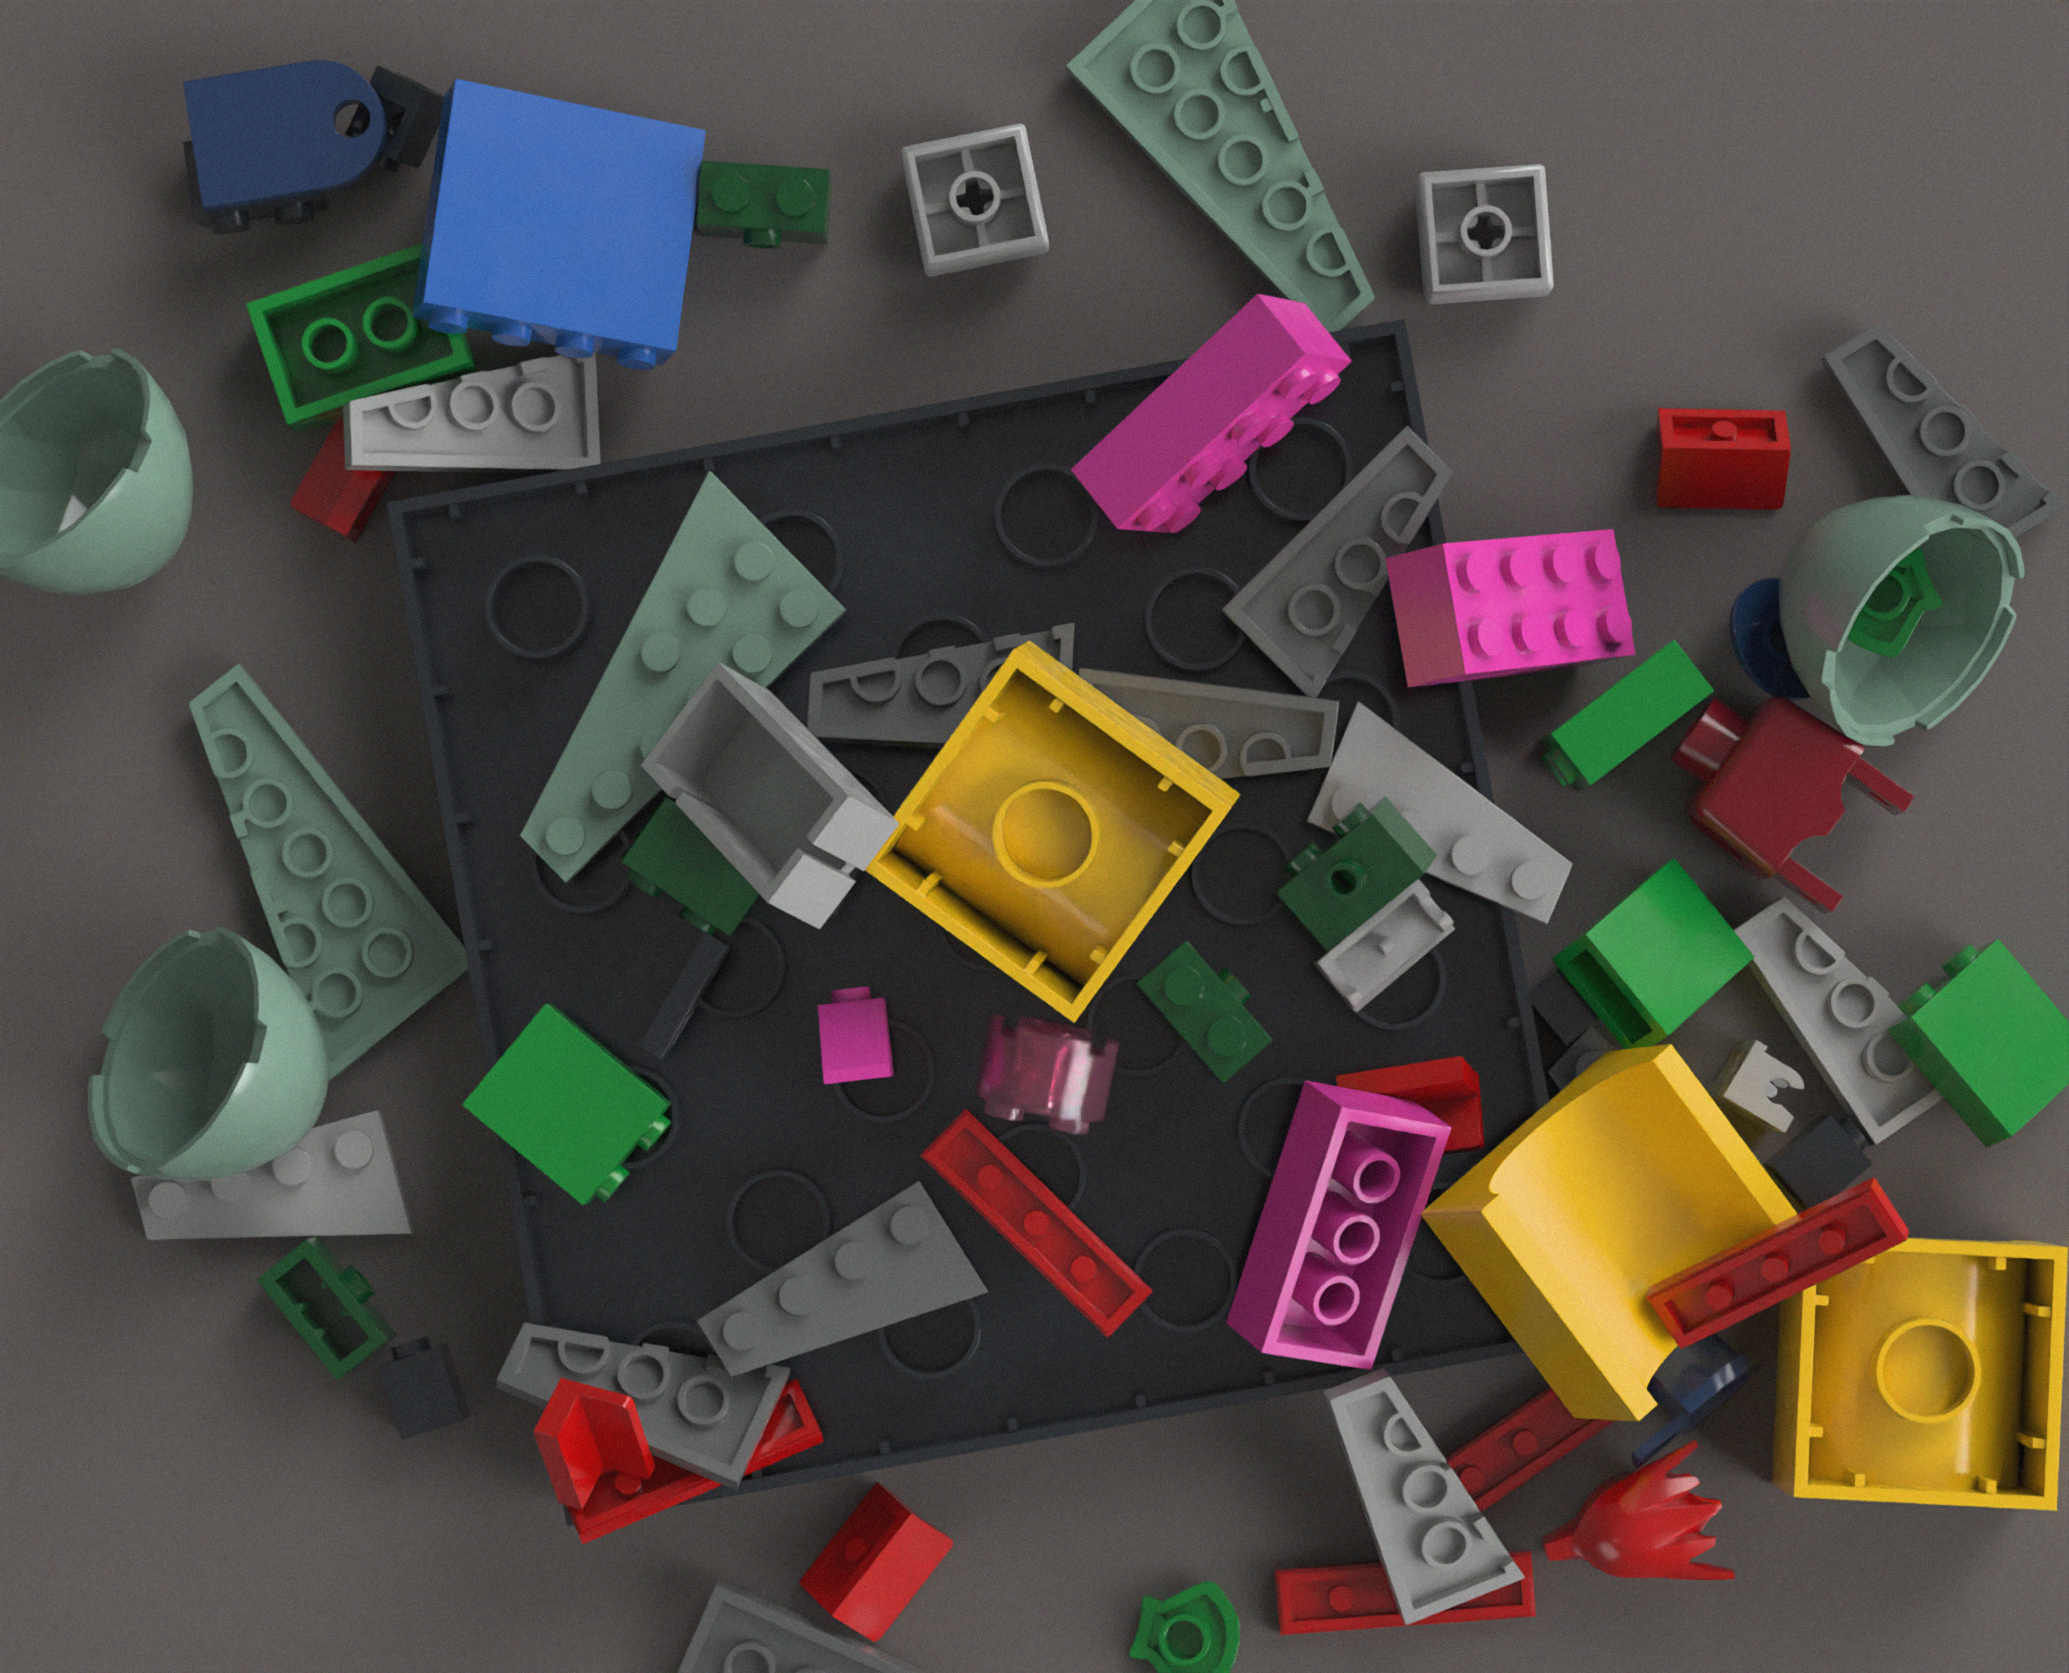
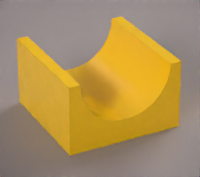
M1029 640L1013 649L893 817L900 824L865 871L1075 1023L1241 794Z
M1672 1044L1606 1051L1420 1214L1574 1418L1639 1422L1658 1405L1647 1391L1652 1376L1662 1362L1678 1346L1646 1298L1649 1287L1797 1215V1212Z
M1907 1237L1905 1242L1780 1301L1772 1484L1789 1495L1800 1498L2057 1511L2068 1247L2024 1240L1973 1241Z

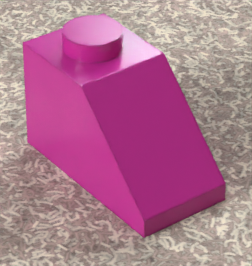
M870 986L831 991L832 1004L818 1005L824 1084L894 1076L885 998L871 999Z

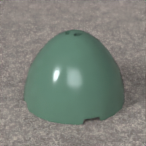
M112 348L110 351L111 355L91 356L83 350L72 351L45 364L21 380L0 400L1 577L39 591L73 594L99 593L129 588L146 580L162 570L179 550L191 522L194 480L186 433L169 399L146 368L135 357L123 350Z
M1913 495L1877 497L1837 508L1823 515L1809 526L1796 539L1784 563L1779 581V614L1792 668L1822 713L1839 731L1864 745L1889 746L1894 744L1895 739L1893 735L1914 726L1928 730L1955 710L1982 682L2001 653L2015 624L2017 614L2010 607L2015 578H2024L2025 573L2020 546L2009 529L1962 505ZM1921 548L1929 578L1942 599L1943 606L1922 614L1904 649L1893 658L1878 655L1850 642L1847 637L1852 625L1876 586L1905 556L1913 550Z
M217 926L216 931L200 933L186 930L179 933L156 949L137 968L120 992L104 1022L101 1034L109 1040L101 1074L89 1076L88 1116L92 1135L105 1158L120 1169L138 1175L169 1180L212 1181L259 1168L297 1145L313 1127L323 1110L329 1081V1064L319 1024L304 994L296 983L270 956L233 931Z

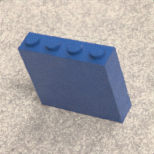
M455 79L443 98L412 317L429 320L428 326L431 329L443 333L463 334L467 332V328L491 332L494 341L505 345L527 346L530 344V340L553 344L555 345V352L567 357L590 358L594 352L618 357L617 363L630 369L652 370L655 369L656 365L662 366L676 352L706 130Z

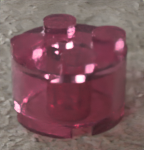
M1005 1014L991 1015L975 1089L976 1095L986 1099L985 1113L1016 1121L1023 1120L1025 1111L1050 1116L1049 1127L1075 1134H1087L1090 1122L1103 1121L1120 1045L1118 1040L1107 1036L1104 1049L1090 1043L1093 1033L1090 1030L1020 1016L1017 1028L1003 1027Z

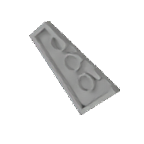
M593 352V356L590 358H573L564 355L550 358L542 357L520 362L515 366L488 372L480 371L436 384H423L349 401L343 406L345 470L546 474L600 464L596 353Z
M1357 702L1332 760V765L1328 769L1306 822L1337 835L1331 827L1356 804L1362 802L1369 810L1386 796L1436 853L1437 856L1425 872L1426 874L1538 922L1548 924L1573 863L1360 702Z
M1783 896L1734 928L1733 931L1755 956L1747 965L1852 1123L1869 1142L1870 1145L1868 1147L1877 1145L1944 1099L1888 1033L1887 1029L1903 1015L1897 1005L1888 997L1890 993L1873 977H1866L1844 956L1845 951L1788 898Z
M381 1110L311 1128L297 1145L281 1156L259 1168L212 1181L169 1180L143 1175L131 1178L147 1240L414 1233Z
M1384 1367L1323 1391L1398 1613L1405 1625L1525 1578Z

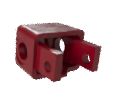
M1775 696L1759 703L1753 708L1746 719L1713 697L1687 729L1669 757L1671 761L1700 781L1684 806L1686 819L1759 881L1773 877L1823 914L1834 912L1844 896L1794 861L1789 855L1803 840L1813 836H1828L1846 811L1841 800L1844 780L1892 815L1905 813L1915 799L1914 795L1860 757L1865 749L1863 745L1784 697Z

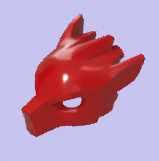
M1694 1440L1666 1456L1647 1463L1640 1469L1622 1472L1599 1484L1587 1497L1575 1518L1541 1537L1542 1547L1548 1560L1568 1561L1584 1559L1592 1567L1619 1578L1735 1579L1733 1569L1711 1563L1690 1561L1692 1558L1715 1546L1716 1536L1703 1535L1700 1532L1709 1519L1722 1509L1720 1499L1705 1498L1689 1493L1690 1490L1701 1485L1696 1476H1691L1690 1473L1675 1474L1669 1472L1698 1448V1442Z

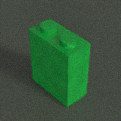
M1674 639L1542 738L1539 743L1546 753L1539 757V759L1560 787L1563 788L1567 784H1572L1578 792L1591 786L1714 690Z
M1673 857L1638 882L1551 959L1624 1049L1654 1046L1669 1036L1755 956L1698 888L1695 881Z
M1999 939L1977 950L1971 943H1968L1956 951L1941 965V968L1947 975L1933 988L1928 982H1925L1908 994L1897 1005L1903 1015L1887 1029L1888 1033L1986 1148L2012 1137L2069 1084V1021Z
M546 1003L464 1101L462 1106L584 1206L589 1204L595 1196L605 1203L630 1173L621 1164L637 1145L647 1152L671 1124V1121L663 1113L672 1103L557 1007Z

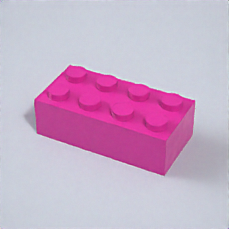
M1256 294L1084 456L1071 471L1117 529L1163 533L1170 531V533H1176L1196 519L1201 512L1198 504L1214 489L1218 491L1223 490L1244 474L1247 469L1244 461L1261 445L1266 448L1282 439L1294 425L1290 418L1308 402L1315 404L1332 393L1341 381L1338 374L1352 361L1305 303Z
M1614 529L1445 543L1385 558L1408 687L1573 669L1636 655L1632 637V621L1626 603L1620 569L1621 559L1616 546Z
M1305 1080L1226 1323L1261 1353L1371 1370L1422 1218L1420 1213L1425 1209L1452 1127L1413 1100Z

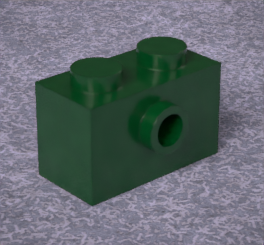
M701 161L697 226L702 236L743 239V246L757 249L781 248V241L828 245L832 195L830 170Z
M665 794L623 854L621 862L631 868L626 877L638 888L655 898H658L664 891L685 905L680 915L699 930L712 935L718 928L730 936L757 899L759 893L675 803L676 799Z
M1386 796L1369 810L1362 802L1356 804L1331 827L1337 834L1334 839L1321 849L1312 841L1284 865V868L1290 875L1276 893L1327 952L1423 876L1437 856Z
M1188 941L1180 945L1136 983L1137 987L1220 1083L1227 1081L1273 1041L1243 1006L1251 998V995L1226 967L1216 975Z
M318 1236L303 1241L256 1279L337 1381L348 1376L397 1336L369 1301L376 1293L368 1280L353 1264L344 1269Z

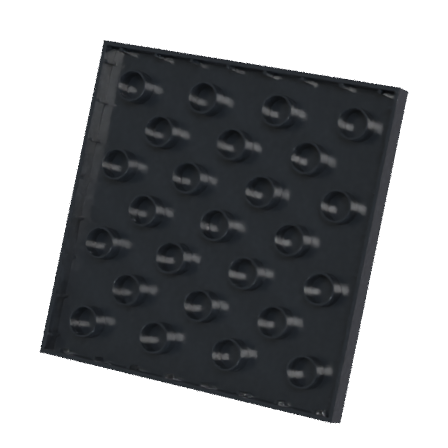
M1405 319L1329 332L1352 361L1338 374L1341 381L1336 389L1323 400L1315 404L1308 402L1290 418L1294 422L1292 429L1275 444L1266 448L1261 445L1244 461L1247 465L1244 474L1227 488L1219 491L1214 489L1198 504L1201 512L1196 519L1176 533H1170V531L1163 533L1117 529L1071 469L1189 358L386 502L487 1074L546 1003L557 1007L672 1103L663 1113L671 1121V1124L647 1152L638 1145L621 1164L622 1167L630 1172L629 1175L605 1203L595 1196L589 1204L583 1206L498 1135L531 1324L606 1336L610 1342L643 1347V1343L669 1347V1352L704 1358H707L708 1354L716 1355L696 1322L698 1319L920 1181L988 1290L987 1293L770 1364L790 1368L787 1382L797 1378L820 1428L824 1442L743 1476L737 1491L721 1485L674 1506L1331 1388L1383 1367L1391 1377L1524 1353L1523 1349L1423 1217L1421 1218L1371 1370L1261 1353L1226 1323L1305 1080L1337 1086L1336 1076L1457 1056L1464 1058L1479 1075L1484 1146L1480 1150L1442 1155L1425 1209L1549 1102L1515 912L1425 873L1419 880L1429 890L1430 897L1437 906L1451 917L1455 930L1357 1013L1351 1009L1313 964L1327 950L1276 892L1290 875L1284 868V865L1312 841L1321 849L1337 836L1306 822L1329 767L1221 779L1241 795L1075 1023L867 871L860 870L838 917L829 916L820 929L767 903L760 894L730 936L717 928L712 935L730 945L731 948L666 1059H660L639 1046V1043L600 1020V1014L660 911L667 909L682 917L680 912L685 905L664 891L658 898H655L638 888L626 877L631 868L621 862L624 852L666 792L663 790L568 883L520 836L709 471L733 493L847 611L768 688L806 728L808 726L810 676L813 672L891 657L897 660L929 654V650L954 645L955 648L991 642L996 637L1017 633L1023 636L1052 630L1053 626L1074 623L1072 672L1078 676L1079 669L1083 667L1306 696L1221 609L1406 426L1428 446ZM1438 498L1404 553L1446 543ZM1388 579L1317 698L1340 701L1332 760L1357 702H1360L1494 804L1472 680L1408 687ZM821 743L892 816L895 815L941 751V749ZM1185 941L1190 943L1216 975L1226 967L1251 995V998L1243 1006L1273 1040L1224 1083L1218 1081L1136 985ZM870 986L871 999L885 998L894 1076L824 1084L818 1005L832 1004L831 991ZM965 1109L975 1116L1153 1290L1108 1338L920 1156ZM563 1505L567 1526L574 1525L566 1506Z

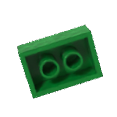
M422 243L246 303L286 423L298 434L343 419V406L349 401L423 384H436L478 372L465 333L449 334L439 332L428 326L429 320L412 317Z

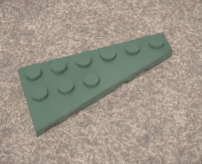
M1135 0L1066 65V71L1284 299L1305 303L1328 332L1344 330L1374 301L1375 296L1343 228L1340 227L1324 194V188L1307 158L1299 141V135L1259 50L1255 47L1246 29L1235 0Z
M711 471L707 474L520 834L566 883L579 873L663 791L641 767V764L718 662L768 689L847 612Z
M237 664L188 704L214 776H217L236 836L240 839L247 858L252 880L283 965L286 966L290 978L304 994L319 1024L329 1064L328 1083H330L469 972L465 945L241 664Z

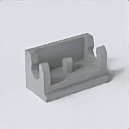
M1418 879L1313 964L1351 1009L1357 1013L1455 930L1452 925L1454 922L1445 911L1443 912L1430 897L1429 890Z
M1739 1040L1708 1094L1711 1098L1766 1131L1785 1133L1794 1117L1781 1104L1772 1103L1768 1097L1776 1096V1087L1786 1088L1789 1085L1792 1088L1803 1089L1804 1082L1795 1070L1766 1054V1045L1757 1040Z

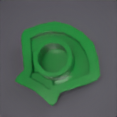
M1917 548L1905 556L1876 586L1852 625L1847 637L1850 642L1878 655L1893 658L1904 649L1922 614L1943 606L1942 599L1929 578L1921 548Z
M1212 1581L1201 1582L1164 1601L1151 1596H1143L1139 1628L1129 1656L1135 1659H1148L1157 1673H1229L1235 1663L1240 1643L1239 1618L1222 1588Z

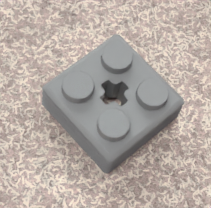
M1019 123L905 146L901 149V159L924 272L927 276L932 277L1048 252L1049 239L1027 131L1023 124ZM978 186L981 195H992L993 201L984 204L983 214L972 215L968 207L959 208L957 205L958 201L966 199V188Z
M1533 164L1434 171L1419 174L1415 182L1423 299L1426 304L1544 297L1550 293L1554 287L1546 174L1543 165ZM1478 220H1487L1489 230L1500 232L1501 238L1493 240L1488 250L1480 249L1478 241L1469 240L1467 233L1474 231Z

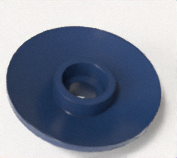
M1765 578L1758 580L1739 593L1731 609L1729 630L1735 655L1749 678L1766 693L1774 697H1784L1790 701H1801L1810 698V694L1792 668L1782 632L1779 614L1780 579Z

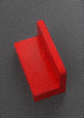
M1658 408L1656 423L1660 458L1656 487V503L1658 507L1778 510L1783 507L1791 456L1785 410Z
M340 419L335 422L293 495L290 504L295 510L356 544L397 471L345 470L344 419Z
M1462 1056L1336 1076L1338 1087L1413 1100L1452 1128L1443 1155L1480 1150L1484 1146L1479 1075Z
M560 1378L533 1430L558 1502L583 1510L604 1467L649 1479L655 1464L634 1400L627 1395Z
M876 1482L798 1584L831 1616L871 1641L876 1642L880 1640L952 1548L953 1541L945 1533L920 1518L891 1490Z

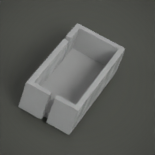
M720 662L715 665L641 764V767L666 794L676 799L675 803L767 903L818 929L823 926L854 885L855 881L849 875L852 870L857 867L864 871L900 824L770 690Z

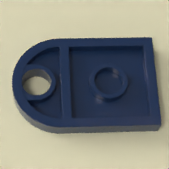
M313 60L183 81L202 207L206 211L331 192L349 187L371 171L384 149L387 136V121L382 102L370 83L362 75L341 63ZM348 105H362L370 113L371 119L368 129L362 135L355 138L340 135L336 129L338 113Z

